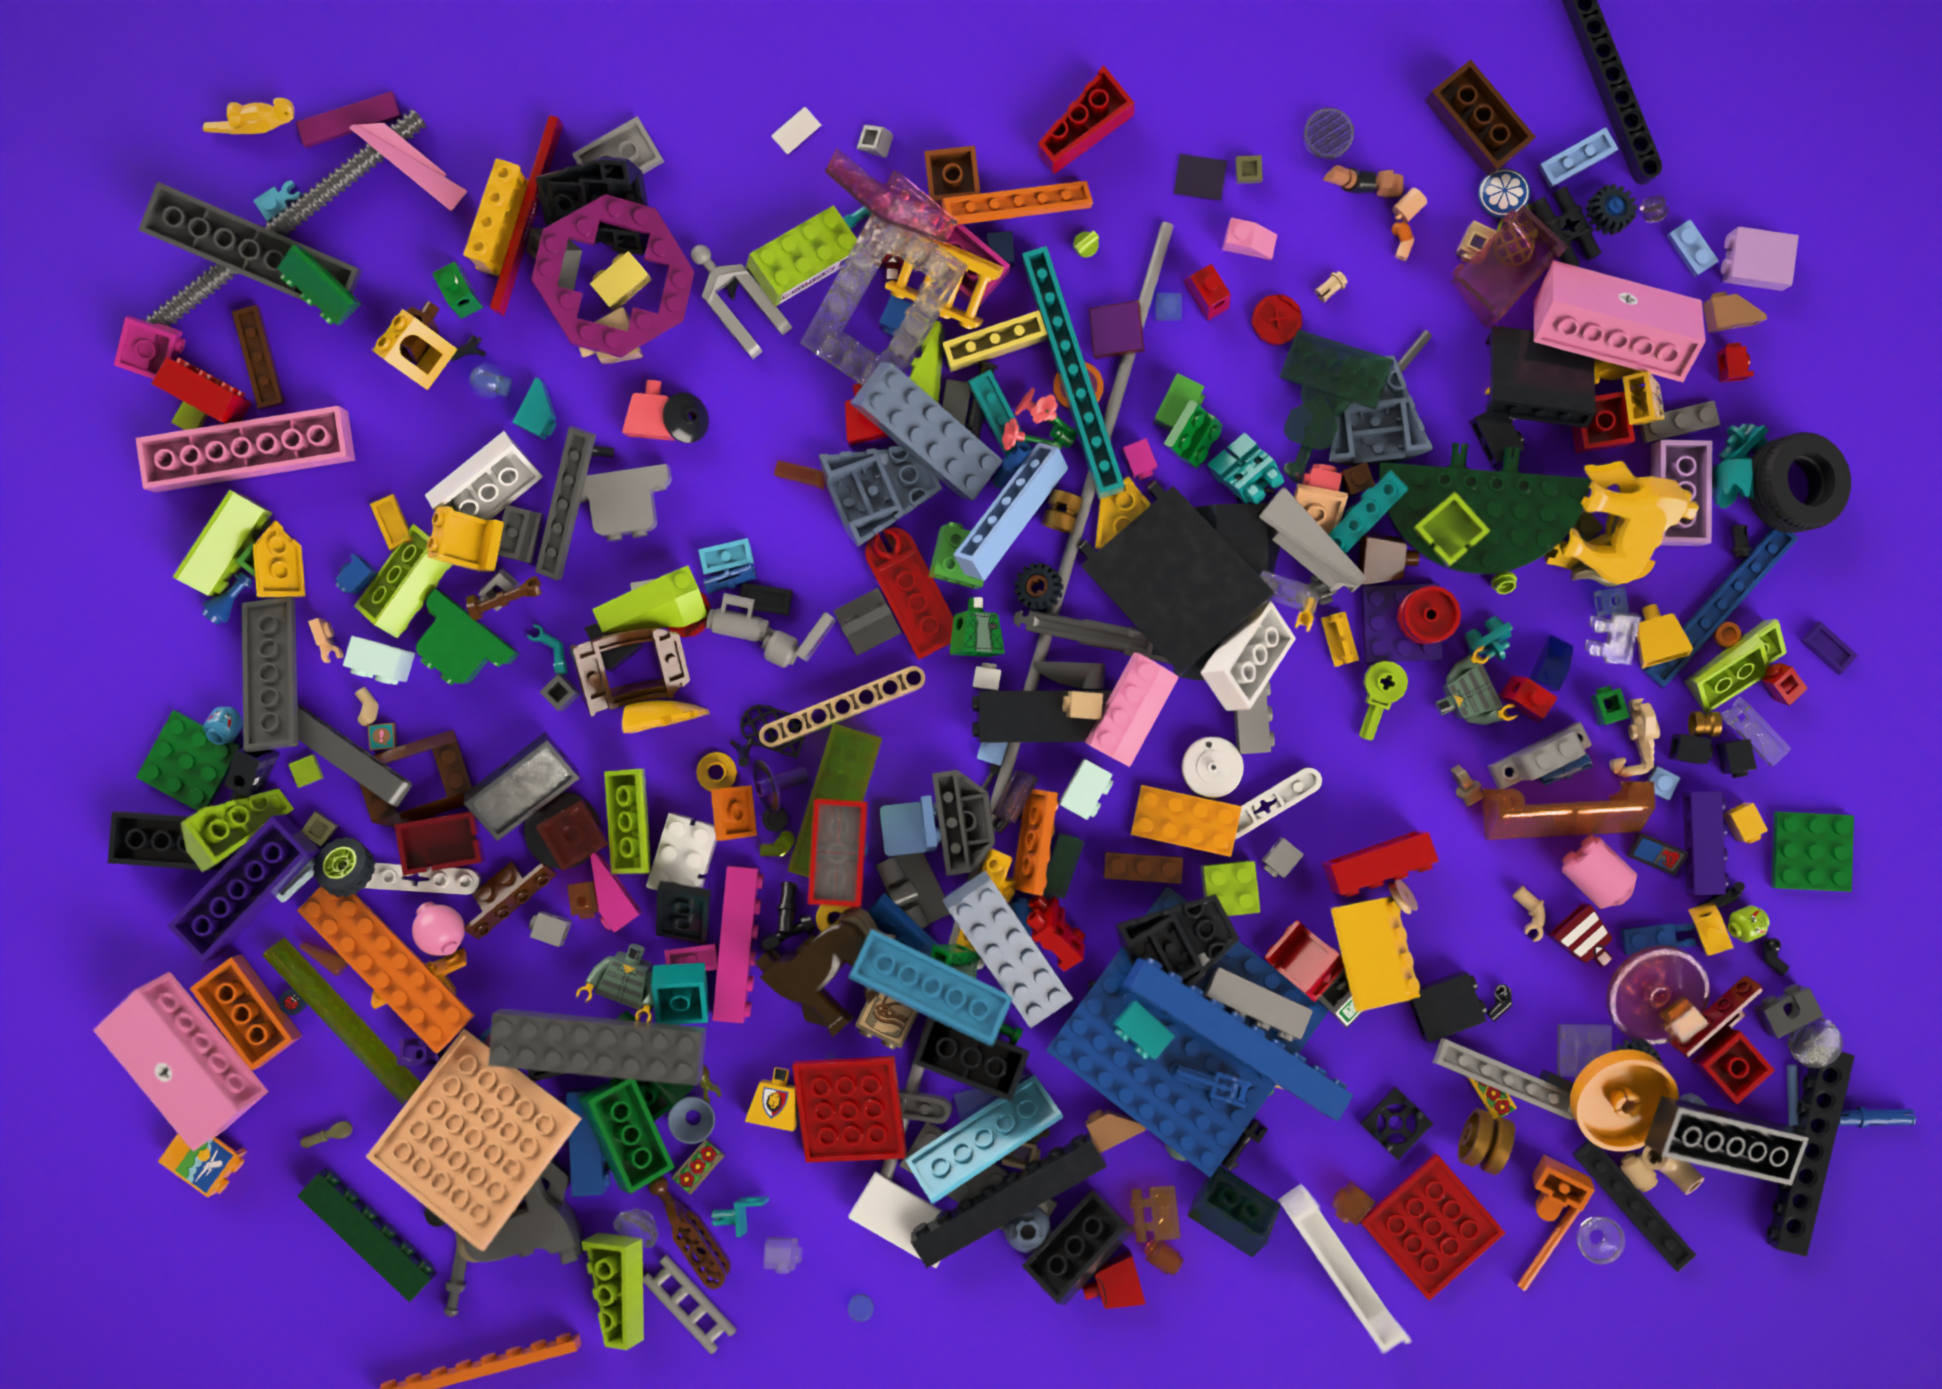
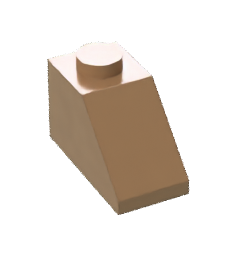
M1727 292L1715 293L1711 295V299L1703 303L1708 333L1758 325L1767 320V315L1738 294L1727 295Z
M1099 1109L1088 1115L1089 1119L1085 1121L1101 1152L1146 1130L1144 1126L1132 1117L1108 1109L1105 1111Z

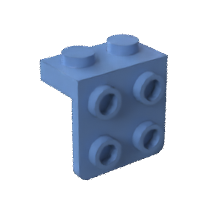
M921 796L920 802L885 805L880 808L883 845L886 856L936 852L937 843H941L940 827L935 828L934 818H938L937 805L932 803L931 796Z

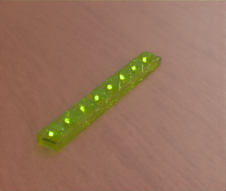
M285 937L264 952L262 956L388 1091L402 1105L405 1104L422 1083L406 1066L397 1065L398 1058Z

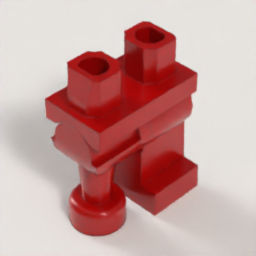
M1036 895L1030 899L1028 907L1033 912L1028 915L1026 923L1032 928L1031 938L1036 943L1040 941L1043 948L1052 951L1058 957L1057 965L1063 971L1084 960L1085 944L1083 940L1085 933L1078 927L1072 928L1066 922L1065 909L1059 906V900L1056 897L1047 900L1042 895Z

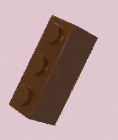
M1104 851L1102 877L1105 879L1181 884L1183 858L1180 856Z

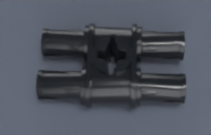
M1567 186L1552 194L1562 212L1560 217L1554 215L1546 197L1540 198L1531 204L1541 223L1539 226L1540 231H1543L1551 246L1550 250L1553 253H1557L1562 263L1573 266L1581 264L1570 245L1572 241L1578 242L1587 261L1602 253L1592 235L1593 227L1589 226L1581 211L1583 208L1580 205H1576ZM1572 227V228L1569 229V230H1563V231H1561L1562 228Z

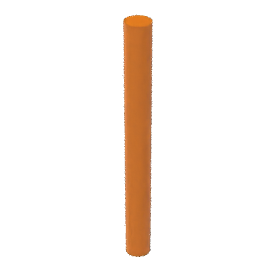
M1570 1206L1518 1282V1287L1524 1291L1527 1290L1581 1210Z

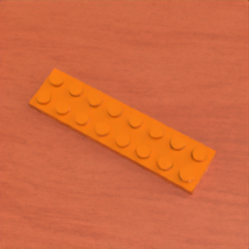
M320 886L297 910L435 1053H439L475 1016L357 894H351L348 897H336Z

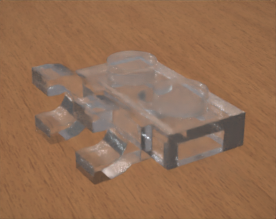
M1612 612L1611 619L1591 616L1589 626L1594 627L1595 632H1608L1606 643L1586 639L1585 650L1590 651V656H1604L1603 660L1605 663L1631 665L1641 617L1637 613Z

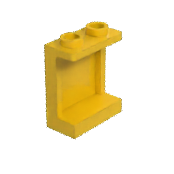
M449 506L437 508L432 517V524L434 526L432 536L427 543V558L482 573L495 572L504 522L474 517L454 511Z

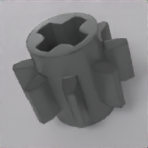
M1316 575L1310 576L1311 583L1306 584L1309 598L1318 601L1321 605L1332 602L1331 595L1336 594L1337 590L1331 589Z

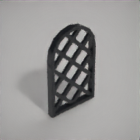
M766 705L752 706L744 712L740 728L742 735L747 741L756 735L760 742L754 741L753 744L798 758L805 736L792 742L790 741L782 747L771 748L761 742L759 738L760 730L757 731L753 723L762 718L764 724H768L765 716L771 713L774 714L776 720H779L776 711L787 716L791 715V713ZM760 707L770 709V711L763 714ZM756 708L760 716L751 719L748 713ZM745 717H747L748 722L744 723ZM792 720L791 722L794 727L790 728L789 731L791 732L795 729L798 733V727L802 726V722L796 725L795 721ZM750 724L754 733L747 736L743 727ZM769 729L768 732L771 738L766 741L775 742L778 735L774 736L771 729ZM798 741H800V744H799V747H798V750H797V753H796V751H795V749H794V747H793V744H795V743H797ZM790 746L793 754L782 750Z

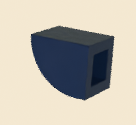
M1012 231L987 233V246L1010 264V268H1014Z

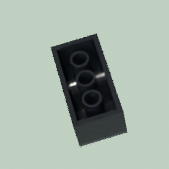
M930 1017L913 1064L1011 1102L1030 1051L999 1038H996L993 1045L989 1046Z

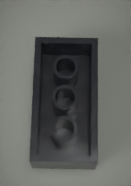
M112 811L107 863L200 870L186 851L181 823L191 816ZM222 860L207 870L222 869Z
M1092 1189L1026 1260L1022 1267L1057 1304L1066 1305L1130 1236L1135 1228L1100 1192Z

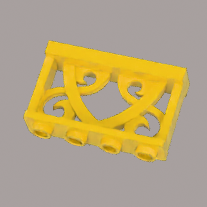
M496 159L464 250V256L476 265L475 268L478 271L496 277L500 275L529 181L520 171L519 165L501 159Z

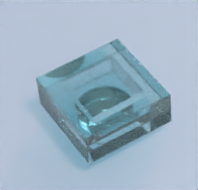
M1156 293L1155 320L1181 321L1182 293Z

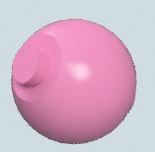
M434 902L422 904L416 911L417 916L412 926V936L415 944L420 950L433 956L454 953L461 944L465 934V924L461 915L454 908L447 905H435Z

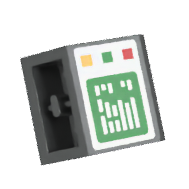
M1344 968L1317 1000L1347 1029L1363 1011H1355Z

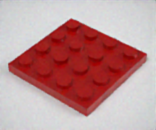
M895 1056L795 1061L792 1064L806 1163L906 1158L907 1149Z
M1436 1153L1359 1220L1429 1301L1506 1233Z

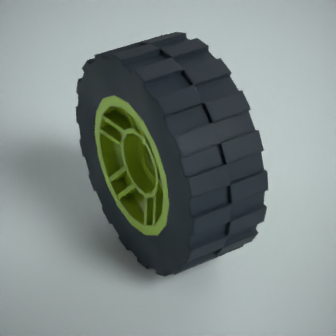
M344 837V839L338 838L331 843L329 842L325 848L319 851V855L314 860L313 875L317 882L331 895L348 897L364 889L366 884L371 881L372 874L375 871V860L372 858V853L356 839H349L348 837Z

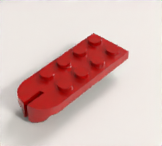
M896 527L885 528L882 531L893 551L888 553L878 533L870 538L866 545V559L918 660L951 644L954 617L934 579L928 577L929 569L910 534Z

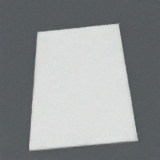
M804 107L771 137L788 155L817 130L821 124Z

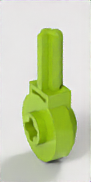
M1376 662L1365 673L1364 687L1367 692L1365 702L1369 703V707L1359 733L1361 738L1367 740L1374 739L1383 710H1389L1392 702L1400 699L1407 690L1408 679L1406 672L1394 662ZM1387 678L1390 681V685L1384 686L1380 683V680Z

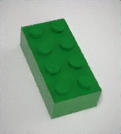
M614 1077L578 1097L619 1190L631 1194L675 1168L635 1079Z

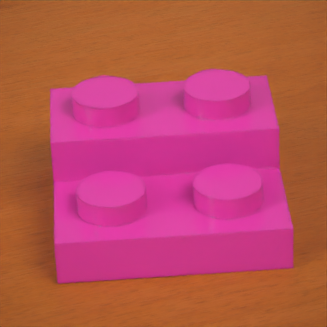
M132 316L125 317L114 366L154 379L166 357L176 361L177 353L181 354L183 352L186 342L185 339L181 338L183 331L160 323L151 324Z

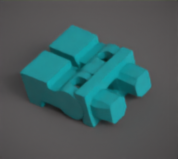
M1243 433L1227 447L1230 454L1223 450L1207 464L1214 479L1220 484L1223 483L1245 504L1251 501L1258 505L1264 500V488L1268 485L1272 488H1278L1284 483V479L1274 459L1261 450L1257 443L1246 433Z

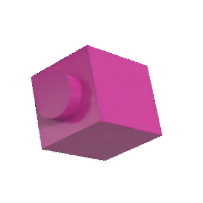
M1147 438L1122 448L1121 453L1132 479L1138 477L1139 480H1144L1154 475L1153 471L1158 466Z

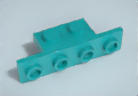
M1390 470L1374 488L1370 487L1360 497L1362 500L1356 506H1351L1344 513L1345 518L1328 535L1346 554L1408 491V487Z

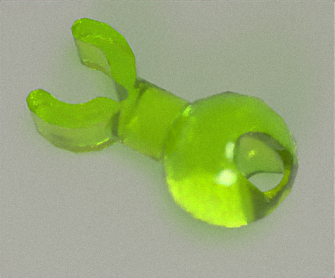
M703 1064L702 1080L699 1084L704 1090L703 1098L710 1103L709 1089L716 1092L718 1097H721L722 1091L718 1086L712 1085L709 1080L710 1071Z

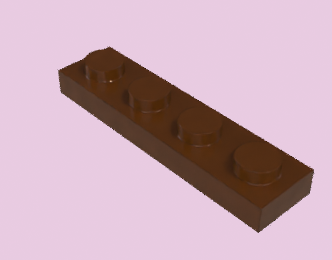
M254 305L232 311L257 408L264 410L286 404L260 307Z

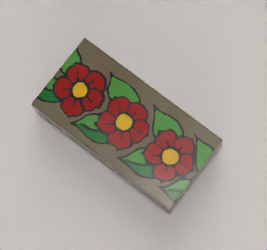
M706 1138L672 1176V1179L691 1195L722 1160L725 1154Z

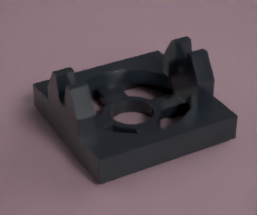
M1395 1086L1360 1122L1397 1160L1433 1124ZM1393 1104L1405 1106L1399 1113H1391L1386 1108L1388 1105ZM1411 1113H1413L1415 1118L1413 1133L1406 1128V1118ZM1379 1114H1382L1386 1118V1127L1379 1133L1377 1120ZM1392 1116H1400L1403 1122L1401 1128L1397 1130L1391 1129L1388 1124L1389 1119ZM1392 1133H1401L1406 1138L1405 1141L1397 1143L1387 1141L1386 1139Z

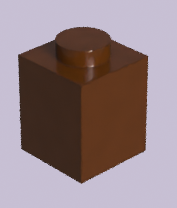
M1367 462L1340 472L1342 474L1341 486L1343 492L1348 493V498L1365 492L1370 487H1375Z

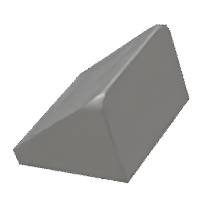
M864 125L857 149L886 158L893 134L885 127Z

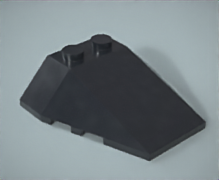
M602 157L536 177L545 224L548 226L605 194L648 206L642 170L627 158ZM599 221L594 243H604L613 247L612 250L619 253H627L629 251L631 254L643 255L645 253L647 235Z

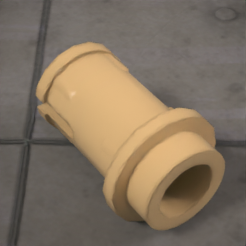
M1340 271L1332 272L1330 278L1316 288L1314 292L1316 295L1320 294L1318 296L1320 301L1326 302L1339 289L1343 290L1348 281Z

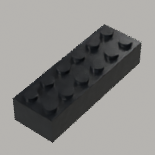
M1661 1096L1644 1144L1663 1157L1792 1186L1809 1137L1789 1125Z

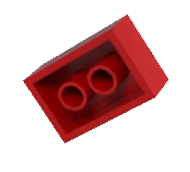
M166 357L151 383L225 424L242 421L252 404L244 399L246 395L244 392L177 357L176 361Z

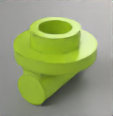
M1095 231L1082 232L1075 237L1073 247L1079 256L1087 258L1097 252L1099 246V236Z

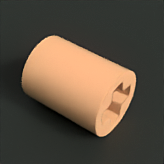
M1411 188L1393 206L1392 211L1395 214V219L1408 223L1427 204V199L1418 189Z

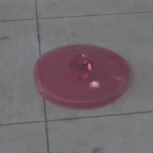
M1663 945L1642 949L1628 957L1613 974L1606 996L1608 1013L1617 1028L1630 1039L1636 1037L1639 1041L1642 1038L1650 1044L1670 1042L1705 1012L1710 996L1709 979L1702 965L1692 955L1682 949Z

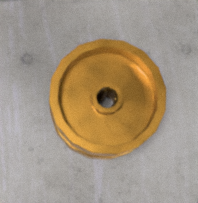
M1479 1108L1473 1110L1460 1136L1457 1152L1458 1161L1471 1167L1479 1164L1482 1171L1492 1175L1499 1174L1508 1161L1515 1139L1514 1122L1500 1116L1493 1120L1491 1113Z

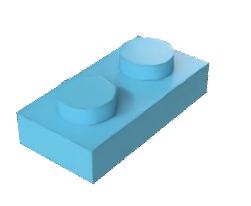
M748 538L698 550L704 575L743 567L750 563L754 564Z

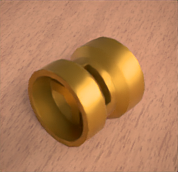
M1691 711L1688 718L1689 734L1701 736L1704 733L1709 737H1719L1722 731L1721 714L1719 712L1703 714L1701 711Z

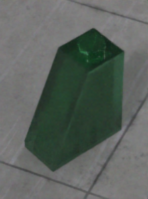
M1057 832L1051 851V858L1047 864V884L1043 890L1045 898L1051 899L1056 897L1057 899H1065L1084 845V840Z

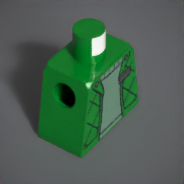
M452 262L432 273L448 305L460 319L484 308L460 264ZM468 299L466 303L459 305L460 301Z
M968 598V611L955 614L953 619L950 655L993 657L1005 654L999 616L997 613L983 611V598Z
M959 944L932 945L931 958L976 979L977 970L984 967V961L978 952Z

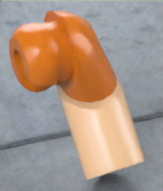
M1396 222L1392 226V233L1399 237L1400 244L1395 257L1406 261L1413 246L1414 237L1410 226L1406 222Z

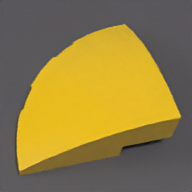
M642 701L625 706L622 728L624 733H636L709 715L710 713L709 709L679 701Z

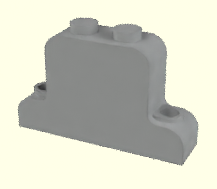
M667 464L587 475L580 503H590L592 524L595 532L606 537L607 541L622 540V535L632 534L633 538L645 537L648 535L647 532L654 530L657 526L654 492L666 490V487L670 485L672 480L670 467Z
M1576 722L1487 766L1497 788L1504 789L1522 780L1531 781L1584 756L1586 754L1584 749L1592 744L1581 722ZM1508 767L1512 769L1510 777L1505 775V769Z

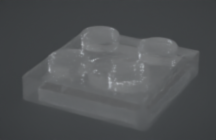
M1558 1024V1076L1578 1077L1581 1071L1594 1059L1612 1052L1611 1025Z

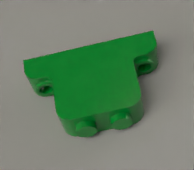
M434 589L428 596L426 601L427 611L436 620L418 641L416 650L422 657L420 661L431 670L434 667L442 673L440 677L448 684H468L473 681L488 661L500 667L502 664L509 665L513 663L520 654L479 620L474 621L468 611L441 590Z

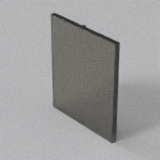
M1180 154L1174 194L1221 201L1227 161Z

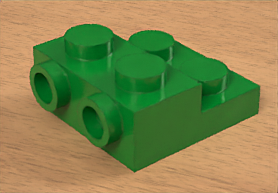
M1189 400L1165 440L1164 445L1182 462L1197 469L1205 461L1212 443L1219 438L1223 425L1215 416L1207 413L1197 402Z

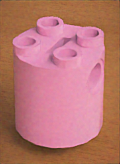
M1590 834L1581 842L1582 847L1576 853L1571 851L1562 859L1564 863L1562 872L1599 909L1619 906L1626 902L1633 894L1637 873L1607 846L1600 837Z

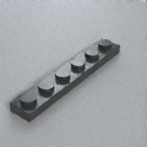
M575 426L568 428L535 572L554 580H560L563 576L596 434Z

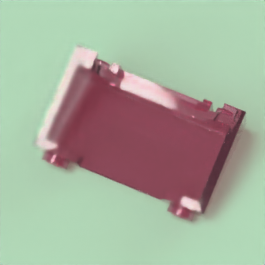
M1524 205L1517 212L1512 209L1502 219L1505 223L1503 227L1466 266L1461 262L1451 273L1454 277L1451 283L1480 323L1488 330L1508 312L1518 298L1552 264L1553 260L1555 261L1568 248L1557 235Z

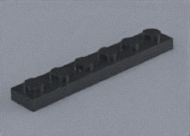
M1587 1139L1572 1153V1156L1676 1272H1679L1696 1256L1693 1250L1645 1196L1636 1189L1629 1178L1601 1147Z

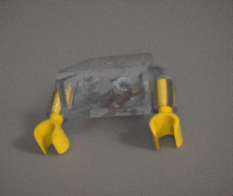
M1262 571V574L1259 576L1276 593L1269 600L1301 610L1296 620L1295 628H1298V625H1304L1307 627L1306 632L1310 631L1314 620L1313 615L1319 600L1317 593L1309 591V585Z

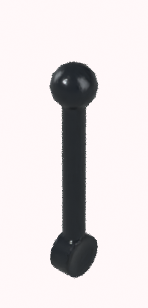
M998 765L990 767V774L982 785L983 789L986 790L994 775L999 773L1000 768Z

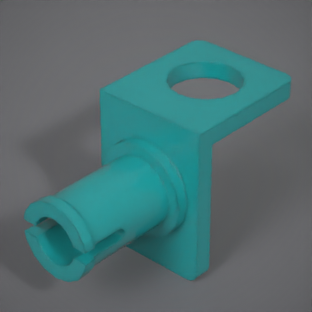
M769 1196L741 1197L734 1203V1209H713L712 1218H716V1220H712L713 1226L735 1225L736 1237H742L747 1232L746 1206H763L769 1201Z

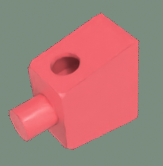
M646 380L645 394H632L623 426V433L627 437L675 440L668 433L663 422V408L670 397L661 395L662 382Z

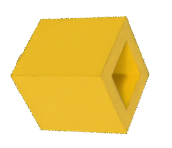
M1742 803L1723 813V817L1735 841L1750 844L1761 839L1760 834L1768 831L1754 803Z

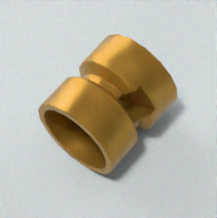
M1052 489L1048 499L1050 509L1045 510L1041 524L1060 532L1072 534L1076 523L1074 514L1079 513L1083 499L1072 493ZM1059 507L1067 508V511H1060Z

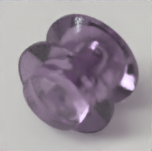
M1661 195L1650 196L1640 205L1644 220L1650 223L1661 221L1669 213L1666 199Z

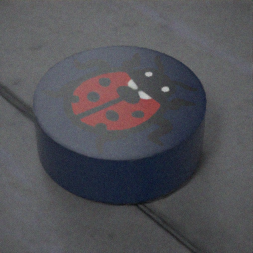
M300 989L285 991L279 998L280 1009L288 1015L301 1013L307 1006L305 993Z

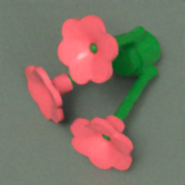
M1031 388L1016 407L1014 414L1018 416L1020 412L1027 409L1031 412L1035 423L1038 424L1041 421L1049 422L1054 426L1050 433L1053 441L1025 435L1024 432L1018 431L1017 420L1011 418L1004 427V434L1002 436L1004 449L1008 451L1011 446L1015 445L1016 441L1023 442L1024 440L1055 446L1059 450L1062 446L1069 448L1076 439L1077 431L1057 417L1055 410L1058 404L1055 401V396L1050 394L1047 397H1041L1036 404L1032 401L1035 389Z

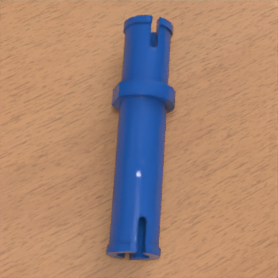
M1858 1107L1856 1110H1842L1838 1126H1858V1128H1866L1868 1125L1913 1126L1916 1123V1115H1910L1915 1113L1913 1109L1866 1110L1864 1107Z

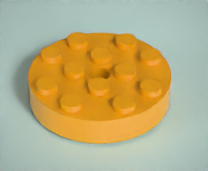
M1617 1050L1594 1059L1581 1071L1571 1090L1570 1109L1575 1122L1592 1143L1611 1151H1630L1646 1146L1644 1143L1661 1096L1679 1099V1093L1674 1079L1655 1057L1637 1050Z

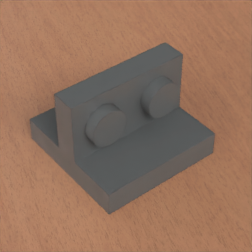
M879 588L833 611L856 656L902 633Z

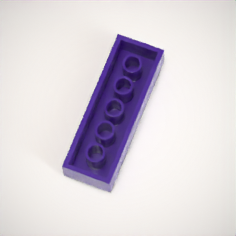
M286 814L271 816L167 926L201 962L216 959L320 851L319 848Z

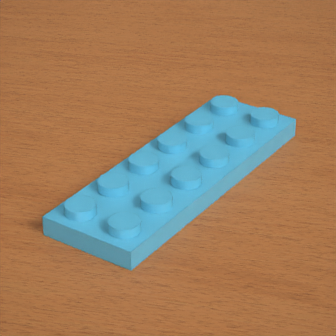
M1033 1075L1017 1086L1011 1102L999 1097L906 1158L905 1161L933 1204L1062 1119L1063 1116L1040 1081Z

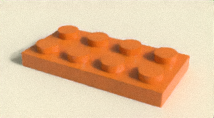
M1026 788L1012 878L1016 880L1015 890L1043 896V890L1047 884V864L1051 858L1050 843L1055 831L1053 824L1054 816L1058 809V793Z

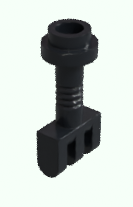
M803 914L799 916L801 922L793 925V935L784 936L773 932L761 938L762 948L770 950L781 945L780 942L803 931H806L807 935L811 934V930L815 929V925L810 915L804 916Z
M1256 1119L1253 1120L1249 1127L1245 1128L1235 1145L1221 1162L1228 1170L1237 1169L1239 1164L1236 1160L1251 1139L1259 1143L1266 1134L1268 1128L1264 1125L1257 1133L1255 1132L1260 1124Z

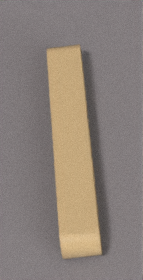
M916 666L905 668L766 724L761 728L759 738L767 747L781 746L915 692L923 687L925 674L921 668ZM911 672H917L921 676L920 683L910 685L906 680L907 675ZM892 681L896 683L898 687L896 693L892 695L884 693L883 686L886 682ZM870 691L873 693L874 699L870 704L860 702L859 697L862 692ZM845 700L849 702L850 709L847 713L839 714L836 711V704L839 701ZM816 710H823L826 713L825 721L820 724L812 720V715ZM794 719L802 722V729L798 733H791L788 728L789 723ZM769 729H776L778 732V739L773 743L765 740V733Z

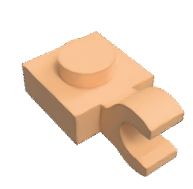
M321 618L308 621L316 645L320 647L323 662H331L329 658L331 651L336 653L337 658H343L341 648L333 645L332 636H334V630L332 625Z

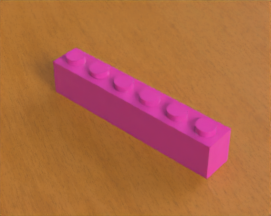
M727 866L712 1021L744 1023L746 1017L751 1016L752 1002L748 1001V992H753L754 976H750L751 966H755L757 951L753 950V940H758L759 925H755V918L761 912V899H757L758 889L763 888L764 874H760V868Z

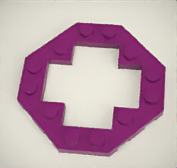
M605 194L543 229L531 282L545 301V305L555 321L558 322L565 333V337L570 345L622 358L683 322L694 270L655 208ZM599 221L649 235L644 260L668 267L658 314L633 307L627 331L577 318L583 293L557 286L568 239L593 246Z

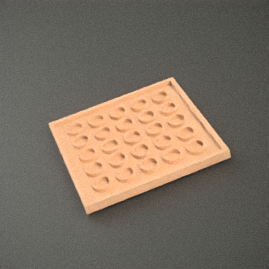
M463 1029L366 1158L479 1250L484 1251L582 1118L519 1069L488 1066L490 1047L471 1032Z

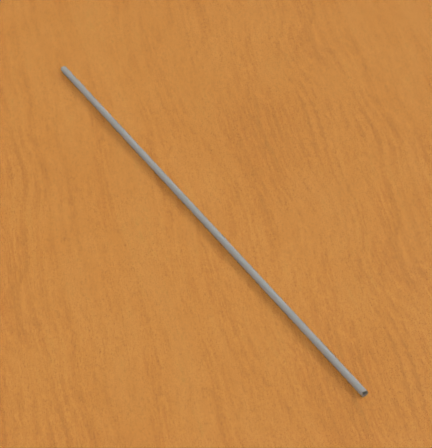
M1168 222L1161 223L1138 301L1141 335L1174 227L1173 224ZM1137 349L1123 351L1103 419L1110 440ZM1089 470L1081 493L1082 504L1079 513L1075 514L1076 523L1073 533L1069 534L1058 575L1063 580L1061 584L1064 585V589L1060 590L1063 595L1062 598H1057L1058 604H1052V608L1047 609L1046 613L1059 615L1079 548L1078 544L1081 541L1096 491ZM1039 635L1023 691L1037 690L1041 673L1033 668V661L1046 660L1052 636ZM1008 742L990 801L993 826L998 822L1021 742ZM986 856L975 870L969 873L967 882L981 873ZM956 921L948 944H957L956 941L961 928ZM929 1016L926 1017L918 1048L929 1022ZM915 1064L912 1065L905 1090L918 1092L925 1068ZM903 1118L904 1134L910 1119ZM884 1159L880 1174L892 1181L898 1159Z

